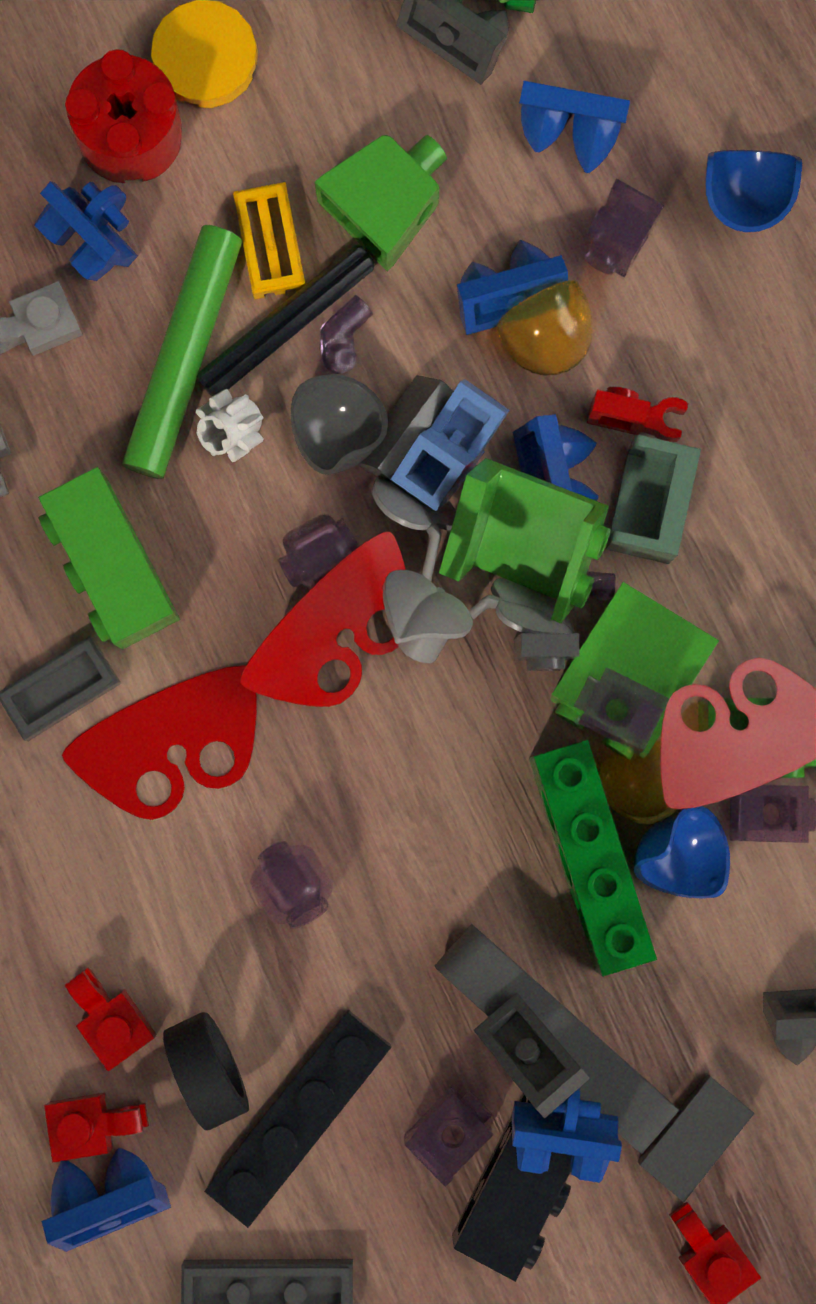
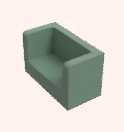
M636 435L628 448L606 550L670 564L678 556L701 449L643 435Z

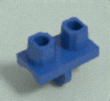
M52 181L42 190L40 194L49 203L40 214L34 226L56 245L63 246L75 231L85 240L69 259L71 265L85 279L98 281L114 265L129 267L138 257L108 224L109 222L118 232L125 229L129 224V220L121 212L126 202V194L117 185L109 186L101 191L93 182L87 183L81 190V194L90 203L75 188L68 187L61 190Z
M580 1088L546 1118L536 1110L532 1103L514 1101L512 1143L517 1150L518 1169L524 1172L542 1174L549 1169L551 1152L572 1155L570 1163L571 1175L579 1180L600 1183L603 1180L609 1162H619L622 1143L618 1139V1116L601 1114L600 1102L580 1100Z

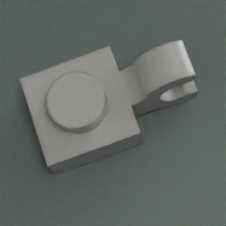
M59 281L9 301L15 316L0 318V354L27 342L34 356L83 336Z

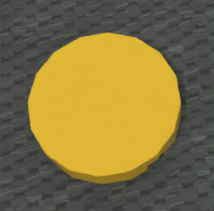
M195 0L177 6L161 20L153 35L151 58L153 64L161 69L171 82L176 100L182 103L186 101L191 104H197V107L214 108L231 103L247 90L257 65L258 50L250 24L236 9L220 1Z

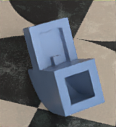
M466 379L460 381L432 426L419 434L391 480L437 511L465 481L466 475L478 463L485 452V447L510 410Z

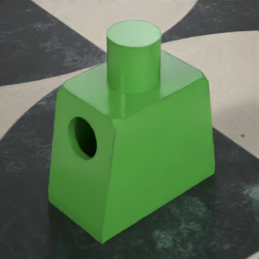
M382 135L315 181L317 202L388 272L439 204L440 187L430 175L447 160V156L442 147L429 135H425L408 152L390 136Z

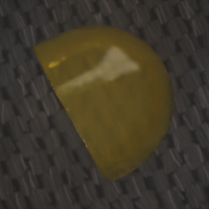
M577 281L561 282L539 291L509 310L499 320L497 331L506 351L523 369L543 376L559 375L577 366L589 350L592 339L590 304Z
M661 740L655 742L645 758H641L634 753L632 758L628 760L615 753L598 762L596 766L608 804L618 814L630 821L640 824H653L665 820L680 810L669 808L664 802L660 768Z

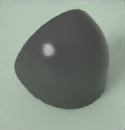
M337 374L313 377L300 384L292 398L291 425L295 442L305 461L321 474H337L357 466L383 442L387 434L388 419L382 402L371 389L354 378Z

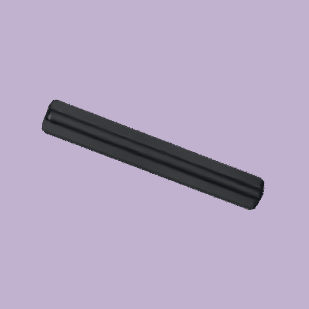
M359 244L353 245L204 367L197 376L203 388L211 396L224 389H230L370 274L374 269V261L370 254Z

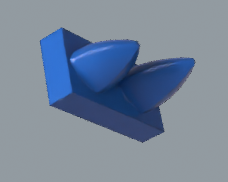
M523 81L519 104L522 105L521 123L524 135L532 149L540 153L557 140L565 128L569 114H574L572 136L575 152L584 172L590 173L605 160L615 145L621 124L626 123L630 100Z
M520 240L512 253L509 270L496 273L485 265L472 262L465 270L460 283L457 284L460 317L466 335L569 307L568 270L562 255L550 258L538 247Z
M556 414L536 416L512 432L521 472L595 501L598 500L599 495L584 483L570 478L568 469L581 463L591 454L597 442L579 430L558 425Z
M118 1148L110 1160L104 1184L105 1195L100 1197L94 1184L79 1167L68 1160L61 1161L52 1184L50 1201L52 1217L41 1221L47 1244L67 1252L171 1208L166 1188L153 1178L148 1166L138 1156L122 1148Z

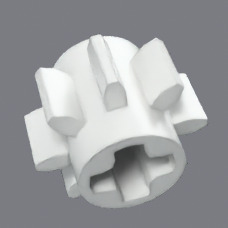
M224 389L209 398L208 403L196 409V414L201 418L197 425L196 434L203 447L212 456L222 455L227 452L230 460L235 462L264 440L258 433L262 425V419H264L263 415H261L256 404L246 394L232 399L228 389Z

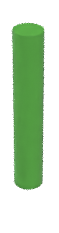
M203 225L201 227L122 462V466L131 471L156 479H164L242 245V239L231 231L213 225Z

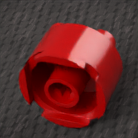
M115 49L108 51L102 58L92 62L78 74L66 97L65 107L78 147L89 167L101 177L116 183H125L124 180L142 179L144 182L164 173L176 159L182 138V124L175 92L164 72L146 59L130 55L124 50Z

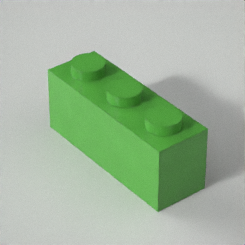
M98 467L38 497L46 512L38 517L40 524L53 546L62 543L70 559V562L63 565L65 573L76 592L80 594L86 591L94 605L95 610L89 612L88 617L102 642L111 639L114 645L123 650L181 620L108 478Z

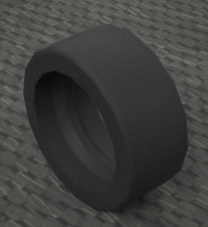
M201 1012L164 1030L163 1043L172 1073L189 1110L204 1130H211L249 1111V1101L245 1086L235 1060L218 1026L208 1013Z

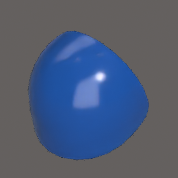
M722 150L709 153L706 168V196L711 210L724 225L737 231L759 232L773 227L785 218L797 200L802 174V159L786 153L760 150Z
M700 806L680 809L657 820L644 833L637 846L634 857L635 875L651 888L675 896L703 899L715 898L723 894L727 888L730 874V850L727 837L717 817L709 809Z

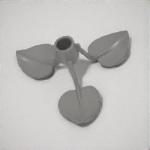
M376 477L372 487V495L382 512L405 527L415 530H426L429 535V545L422 575L409 570H395L388 574L383 584V602L387 620L395 643L398 644L407 656L422 663L435 662L447 640L466 636L473 626V620L487 609H496L498 618L504 624L525 634L575 633L568 617L562 623L551 620L556 605L552 597L505 578L496 579L491 586L493 595L485 596L470 610L458 598L446 593L443 588H436L431 582L441 540L440 529L451 530L456 514L455 508L448 500L441 508L435 511L392 480Z

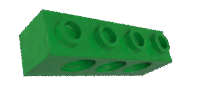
M588 740L529 758L594 970L604 977L657 960Z

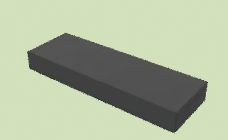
M353 1259L184 1260L181 1266V1304H353Z

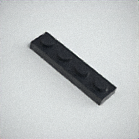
M347 1010L209 1183L204 1192L249 1228L391 1049V1044L350 1010Z

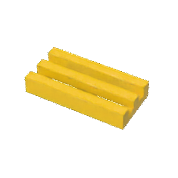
M286 182L233 192L254 300L265 298L264 294L275 293V296L286 294L285 290L294 288L297 292L306 284ZM278 197L293 275L283 277L267 199ZM257 201L272 279L262 281L246 204Z

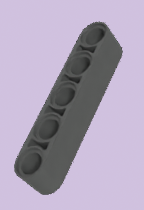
M473 924L464 931L435 964V968L488 1017L514 994L518 993L590 1078L580 1087V1100L600 1102L601 1114L618 1116V1134L641 1154L679 1111L663 1094Z

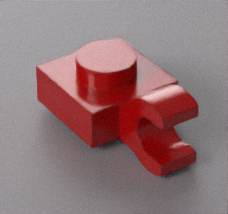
M608 387L607 391L597 389L590 405L587 424L633 435H639L640 432L651 434L660 440L673 443L678 442L681 438L682 430L668 427L664 423L663 415L668 412L684 415L688 408V403L685 400L669 397L663 399L655 406H650L651 402L638 399L639 394L627 388Z
M89 967L65 984L66 989L75 1002L88 1013V1016L81 1020L76 1027L108 1072L156 1037V1032L124 989L111 999Z
M105 1092L50 1101L44 1105L52 1163L108 1154L113 1149L111 1136L140 1133L143 1131V1127L149 1126L146 1103L107 1109Z
M688 1202L669 1214L692 1247L678 1258L710 1304H727L761 1279V1276L724 1224L710 1234Z

